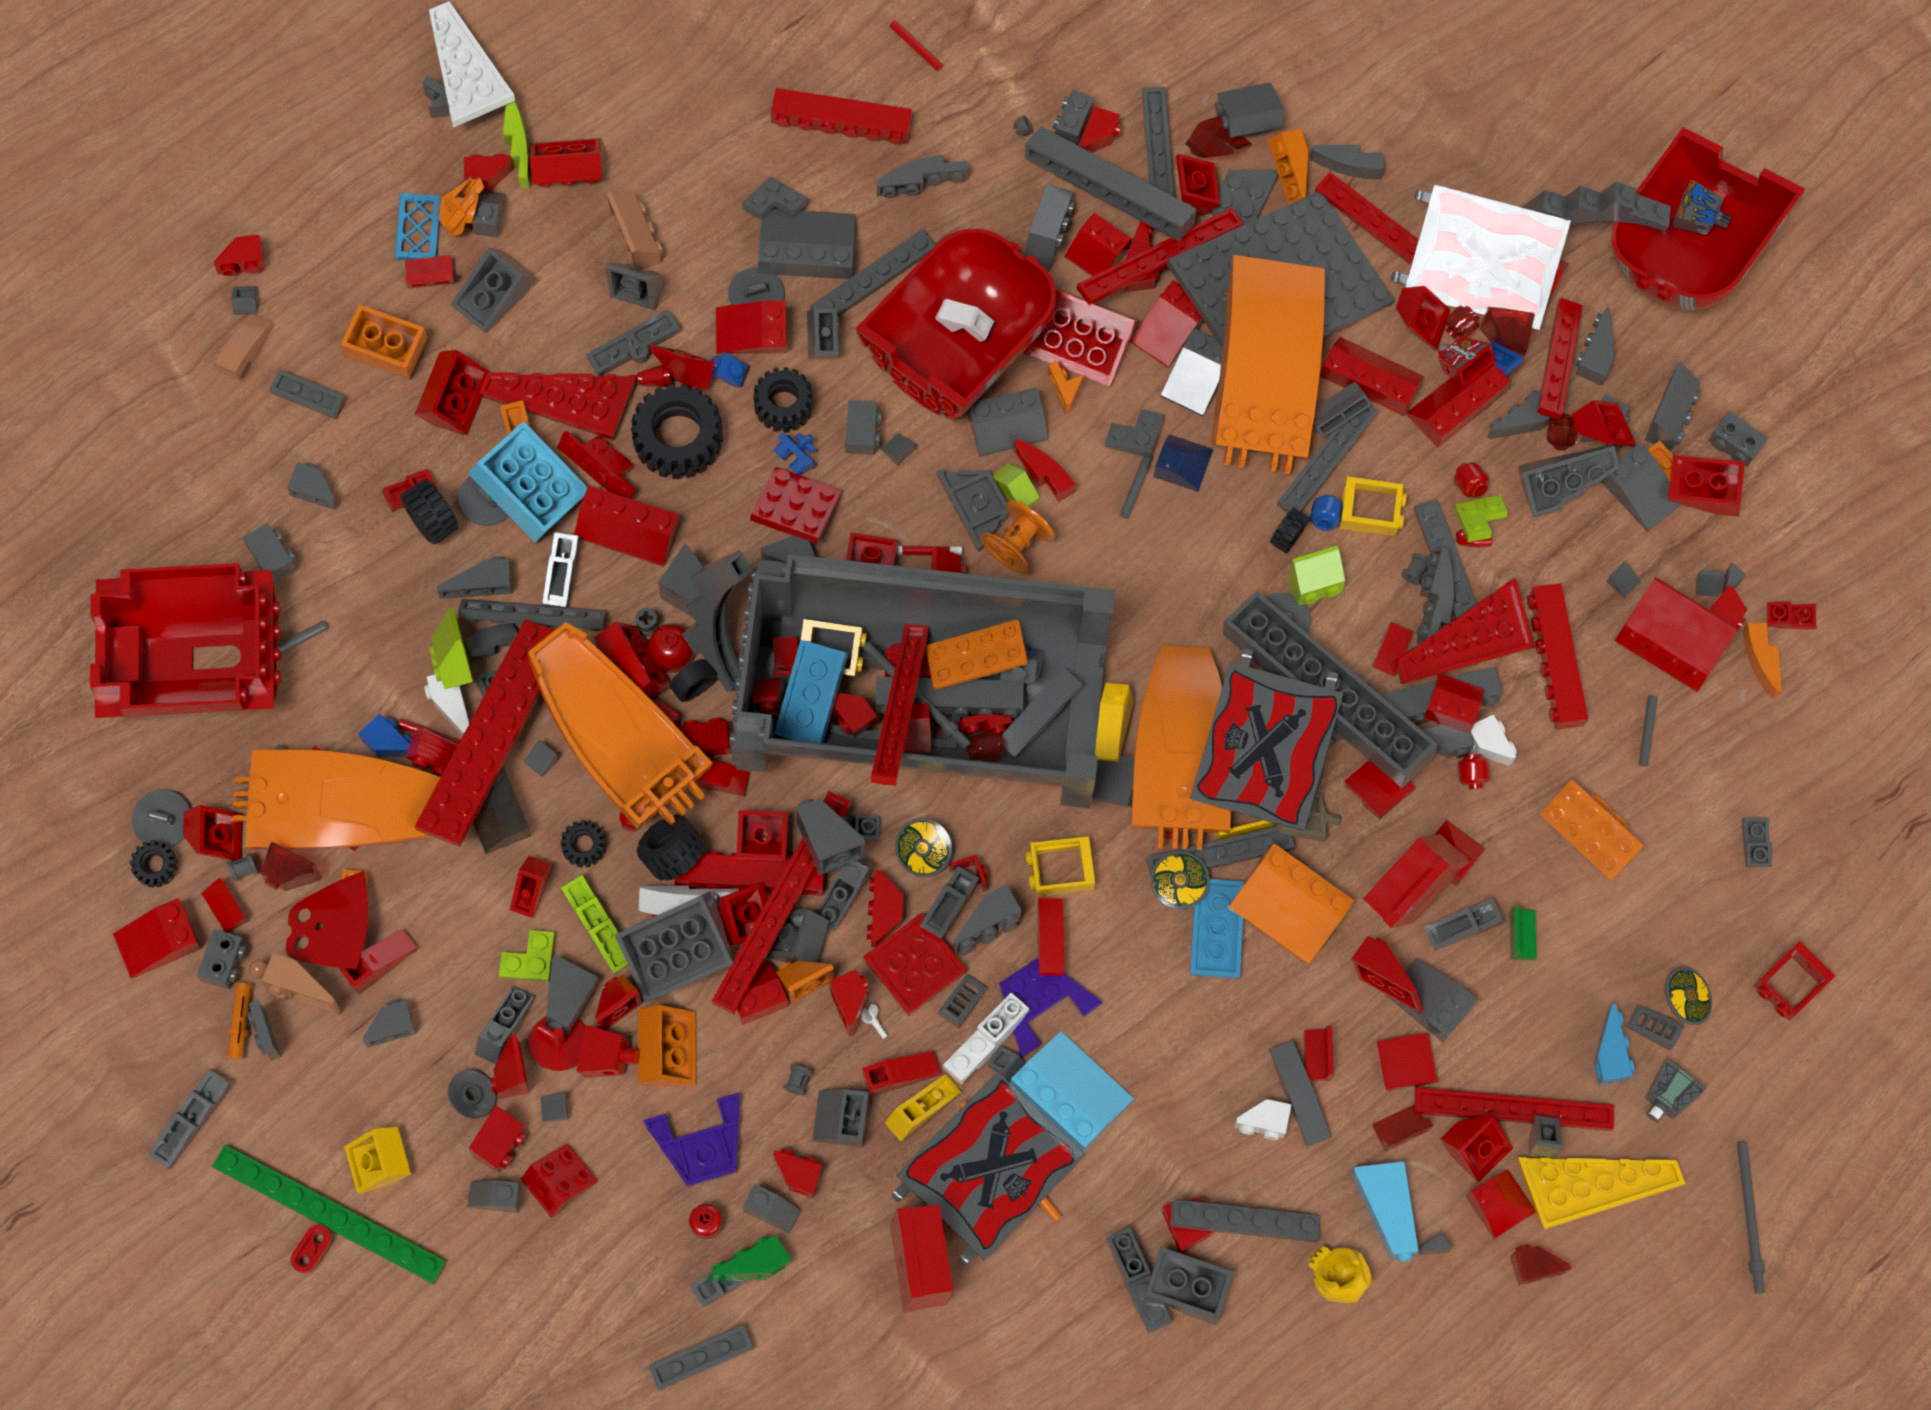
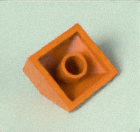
M789 961L778 968L779 971L776 972L790 1003L825 986L830 980L834 979V968L832 964L807 961L792 963Z

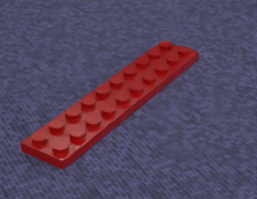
M528 620L523 621L414 827L417 831L458 847L462 845L541 694L528 658V652L555 630Z

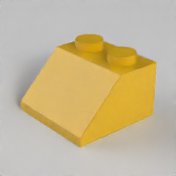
M398 1127L373 1129L344 1146L357 1194L397 1183L411 1175Z

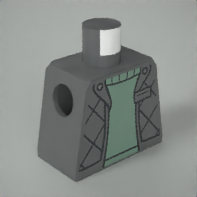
M1667 1059L1660 1067L1645 1096L1653 1104L1646 1115L1657 1123L1665 1114L1674 1119L1698 1098L1706 1088L1671 1060Z

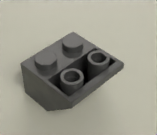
M848 1089L819 1091L812 1141L862 1147L869 1092Z

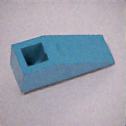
M1612 1004L1607 1010L1593 1061L1599 1086L1628 1081L1635 1071L1633 1060L1628 1057L1627 1049H1629L1628 1037L1622 1032L1623 1015L1620 1010H1617L1616 1004Z

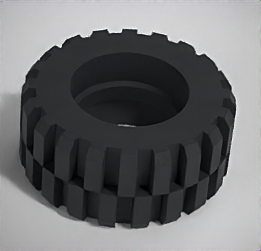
M668 384L667 389H662V387L654 389L655 394L651 395L648 393L643 397L644 404L638 403L635 408L636 414H633L631 420L633 445L635 452L638 453L639 460L642 464H647V469L652 472L658 470L659 476L665 478L667 474L672 475L673 479H680V475H686V478L693 477V472L695 471L702 473L706 470V464H713L715 455L720 453L721 442H723L722 421L716 404L712 403V399L707 394L702 396V390L696 387L690 390L689 385L681 384V387H675V384ZM683 416L695 421L699 425L700 432L691 443L681 447H671L664 445L655 437V430L658 425L667 418Z

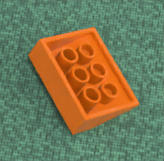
M1274 843L1266 849L1227 908L1308 965L1341 922L1354 900Z

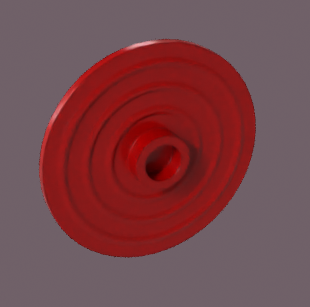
M546 1017L542 1018L534 1025L529 1036V1050L533 1059L543 1068L552 1071H565L577 1066L585 1027L577 1020L571 1032L567 1035L560 1028L553 1030L548 1027Z

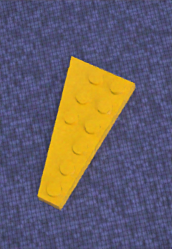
M1517 1158L1542 1230L1686 1184L1677 1160Z

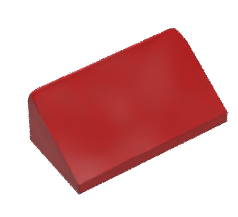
M221 877L216 879L201 893L226 933L248 922Z

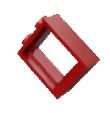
M1799 941L1754 987L1757 988L1756 991L1761 998L1766 1001L1769 1000L1775 1006V1011L1781 1017L1787 1018L1790 1021L1835 975ZM1791 958L1818 983L1795 1008L1790 1006L1767 983Z

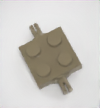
M1315 793L1305 831L1278 824V833L1323 841L1326 838V824L1339 825L1340 815L1327 813L1324 807L1323 794Z

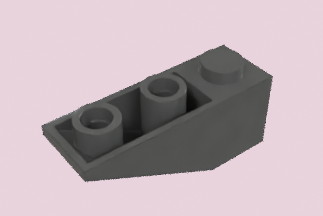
M1606 307L1603 315L1598 313L1593 324L1597 329L1594 334L1589 332L1584 346L1588 348L1585 353L1580 352L1575 365L1579 366L1576 375L1599 385H1602L1615 357L1610 308Z
M1536 390L1532 391L1525 398V402L1520 406L1519 404L1514 405L1507 412L1508 415L1505 418H1497L1490 425L1491 429L1488 438L1494 439L1539 431L1554 421V418L1537 413L1541 390L1538 392Z
M863 858L842 866L816 913L829 920L827 927L835 931L863 889L876 866L874 862Z
M512 986L478 1036L475 1055L496 1064L511 1035L517 1033L535 996Z

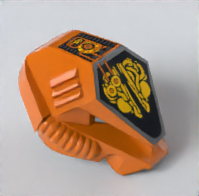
M469 177L440 196L438 219L442 227L449 234L454 236L460 235L464 230L465 223L472 222L478 194L484 188L481 178L472 179ZM458 193H464L462 196H456Z

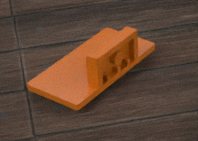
M1019 620L1009 621L926 645L930 673L935 690L1028 664Z
M1573 779L1564 786L1540 813L1553 828L1610 880H1613L1644 847V844L1628 830L1631 825L1598 794L1593 793L1590 795Z

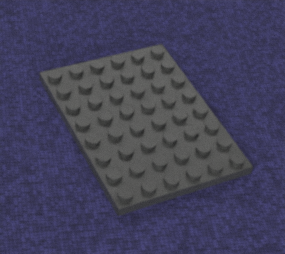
M1318 191L1306 196L1302 200L1295 201L1172 257L1167 261V266L1222 349L1226 315L1225 301L1232 255L1325 268L1323 337L1391 306L1395 301L1327 199Z

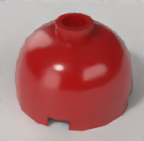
M667 623L659 626L652 632L648 640V650L651 657L665 673L680 672L695 657L692 649L682 636V633L687 629L681 625Z

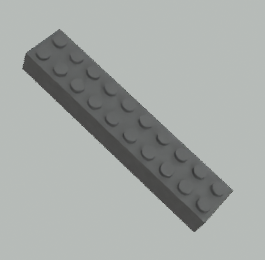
M1258 591L1224 621L1223 635L1241 651L1244 648L1251 649L1253 651L1252 660L1266 672L1324 688L1328 673H1337L1338 678L1334 690L1342 692L1343 697L1334 730L1401 788L1435 757L1438 744Z

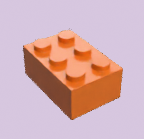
M359 304L341 342V348L345 357L410 379L428 337L425 327Z

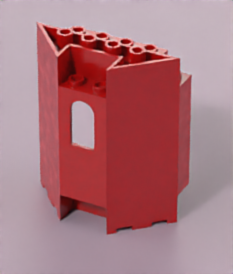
M239 563L120 569V578L96 579V594H90V618L95 624V664H90V689L95 695V718L273 709L278 687L281 684L280 670H277V661H281L280 647H277V638L281 637V630L278 615H280V602L276 601L272 570L242 571ZM234 646L241 653L240 661L233 667L193 670V648Z

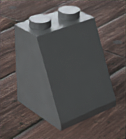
M686 544L680 549L658 584L662 600L692 617L686 605L698 597L700 593L690 577L703 568V566Z
M820 798L805 800L796 807L797 825L818 875L865 858L864 838Z

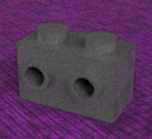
M1072 89L1070 96H1065L1061 106L1063 110L1062 115H1057L1054 121L1053 129H1056L1055 133L1078 145L1091 115L1094 97Z
M813 308L807 311L808 358H833L838 356L840 340L837 330L839 328L837 308Z
M848 401L845 453L874 455V446L879 447L880 432H875L876 424L881 425V410H877V402Z
M1728 411L1708 441L1716 449L1729 454L1734 461H1743L1745 466L1748 467L1768 437Z
M267 523L243 537L247 548L261 570H272L274 582L295 570L292 561L296 559L289 547L284 549L280 542L284 540L276 528L272 530Z
M213 929L197 974L200 981L230 990L231 984L237 981L239 969H237L239 961L243 960L246 956L247 946L244 939L237 935Z

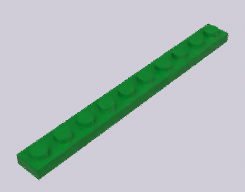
M224 1145L212 1165L213 1169L311 1221L325 1226L328 1230L432 1285L435 1284L446 1265V1261L227 1145Z

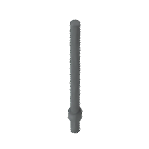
M868 641L862 649L893 678L895 666ZM917 689L915 701L918 704L920 702L923 704L925 702L928 703L929 715L943 728L942 731L949 738L952 737L966 750L971 745V742L959 731L960 727L953 720L949 721Z
M1747 1142L1737 1143L1751 1258L1749 1271L1753 1275L1755 1294L1765 1293L1763 1280L1765 1267L1760 1255Z

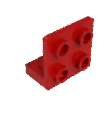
M568 1143L532 1163L521 1178L522 1182L551 1218L559 1214L567 1201L597 1183V1179Z

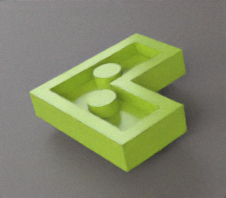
M1501 495L1455 503L1454 507L1468 542L1491 538L1492 531L1487 521L1507 518V508Z
M529 930L527 954L502 952L499 978L549 982L555 933Z

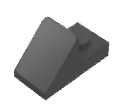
M427 76L422 83L425 91L424 94L433 101L429 107L431 118L450 116L445 87L430 76Z

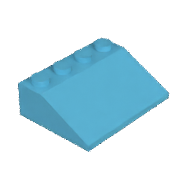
M524 421L478 461L468 473L535 543L584 497L588 488Z
M1062 1031L1036 1053L1011 1078L1010 1082L1083 1153L1134 1100L1128 1092Z

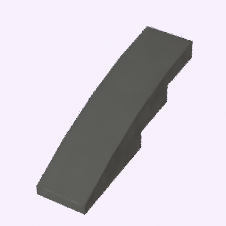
M1064 668L998 739L997 744L1015 759L1047 728L1048 723L1065 707V703L1082 688L1083 684Z
M1291 1040L1270 1048L1269 1051L1284 1095L1288 1098L1289 1104H1291V1110L1299 1124L1305 1145L1309 1147L1331 1138L1315 1092L1294 1042Z
M208 1069L196 1090L191 1091L179 1112L173 1114L148 1155L170 1169L205 1124L232 1082L214 1069Z

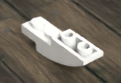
M639 886L638 910L658 915L709 891L718 908L721 897L736 892L739 889Z
M1010 993L977 1026V1031L943 1064V1069L962 1084L976 1069L979 1070L1000 1048L1023 1020L1029 1008Z

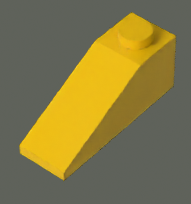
M1105 683L1100 702L1095 756H1098V760L1119 762L1134 704V698L1129 685Z
M944 1074L898 1106L886 1120L885 1124L902 1142L920 1129L962 1092Z

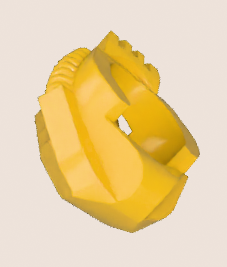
M1321 1247L1308 1260L1309 1267L1314 1271L1315 1287L1327 1301L1340 1303L1357 1302L1372 1283L1371 1271L1362 1254L1355 1249L1339 1247L1331 1251L1327 1247Z

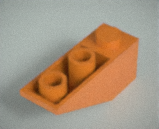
M1302 129L1281 132L1268 139L1267 142L1289 205L1306 198L1308 148Z

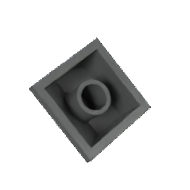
M792 909L766 958L784 963L789 961L792 963L796 961L817 962L829 920L810 910Z

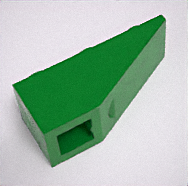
M776 1235L769 1239L767 1236H764L753 1244L755 1247L748 1251L743 1248L732 1256L733 1259L727 1263L722 1260L712 1266V1271L707 1280L709 1282L767 1280L787 1268L792 1260Z

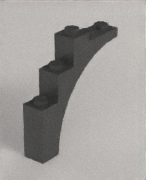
M1616 181L1601 193L1583 186H1579L1567 196L1544 190L1521 208L1570 220V224L1592 221H1615L1635 223L1665 230L1669 227L1671 206L1636 194V188Z
M741 550L704 566L690 577L700 595L686 605L696 623L682 633L693 653L701 652L705 660L717 673V678L726 692L735 688L736 677L741 676L739 675L740 667H738V661L728 632L727 610L729 599L734 587L753 571Z

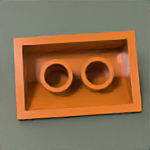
M662 1005L638 1010V1084L654 1087L696 1086V1012Z

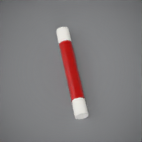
M897 546L895 555L932 556V546ZM934 546L962 556V546Z

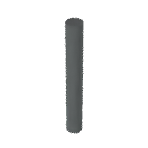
M1151 455V458L1143 456L1120 512L1122 518H1129L1153 455Z
M321 621L277 644V647H280V651L283 653L328 628L324 621Z
M1653 695L1648 696L1639 758V765L1643 767L1649 765L1657 705V697Z

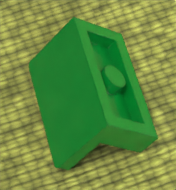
M1514 905L1509 912L1511 960H1536L1535 910H1519V905Z

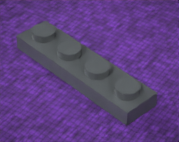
M741 1325L650 1365L649 1369L660 1391L752 1351L754 1348L744 1325Z

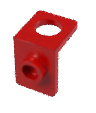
M796 636L773 638L774 676L791 675L798 651Z
M977 855L949 864L950 873L955 872L958 866L963 869L974 866L982 891L985 892L987 890V883L985 881L988 878L987 870L984 864H979Z

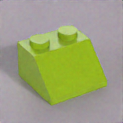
M1337 545L1292 559L1288 584L1298 606L1305 603L1310 605L1327 596L1332 598L1343 592L1345 577Z

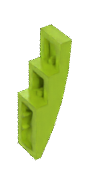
M515 101L505 106L503 137L505 145H511L513 167H519L518 179L520 188H530V163L527 141L520 113Z
M579 875L560 887L612 973L614 974L627 966L628 963L615 937L618 931L610 918H608L596 896H594L583 875Z

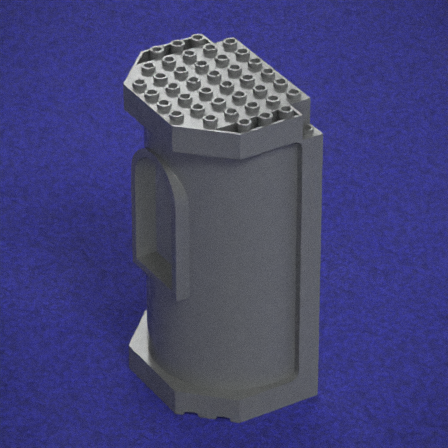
M788 554L787 562L759 559L758 568L753 567L752 582H749L748 588L749 605H746L745 610L747 629H743L742 632L743 648L742 652H740L738 667H740L739 675L741 676L736 677L735 691L737 700H733L732 706L735 731H731L730 735L731 760L735 761L736 769L766 772L770 754L874 765L881 732L866 730L854 739L850 733L846 735L840 726L829 721L823 744L795 741L775 735L774 732L779 716L772 718V715L760 714L753 704V694L757 680L781 679L785 685L786 693L791 675L774 676L773 638L796 636L799 647L804 619L863 628V633H867L866 643L869 641L884 657L886 655V647L901 643L905 623L929 626L926 645L1009 621L1019 620L1025 648L1044 650L1041 675L1035 683H1024L1023 711L1064 668L1083 684L1082 688L1065 703V707L1048 723L1047 728L1015 759L997 744L998 739L1003 734L984 736L982 730L971 735H968L967 732L962 733L971 742V745L966 750L952 737L949 739L931 738L932 752L903 753L900 769L1061 786L1060 805L1090 809L1096 780L1098 756H1095L1104 670L1103 666L1099 664H1103L1105 659L1115 590ZM814 627L812 643L848 653L845 667H850L855 633ZM860 647L859 657H863L862 668L884 670ZM997 673L982 678H978L984 680H1001ZM952 714L951 721L953 720L957 724L962 718L966 717H956Z

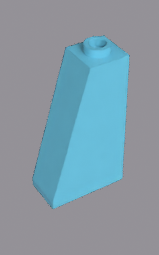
M1404 1161L1354 1167L1351 1172L1352 1178L1390 1259L1397 1258L1398 1262L1412 1260V1256H1415L1419 1251Z

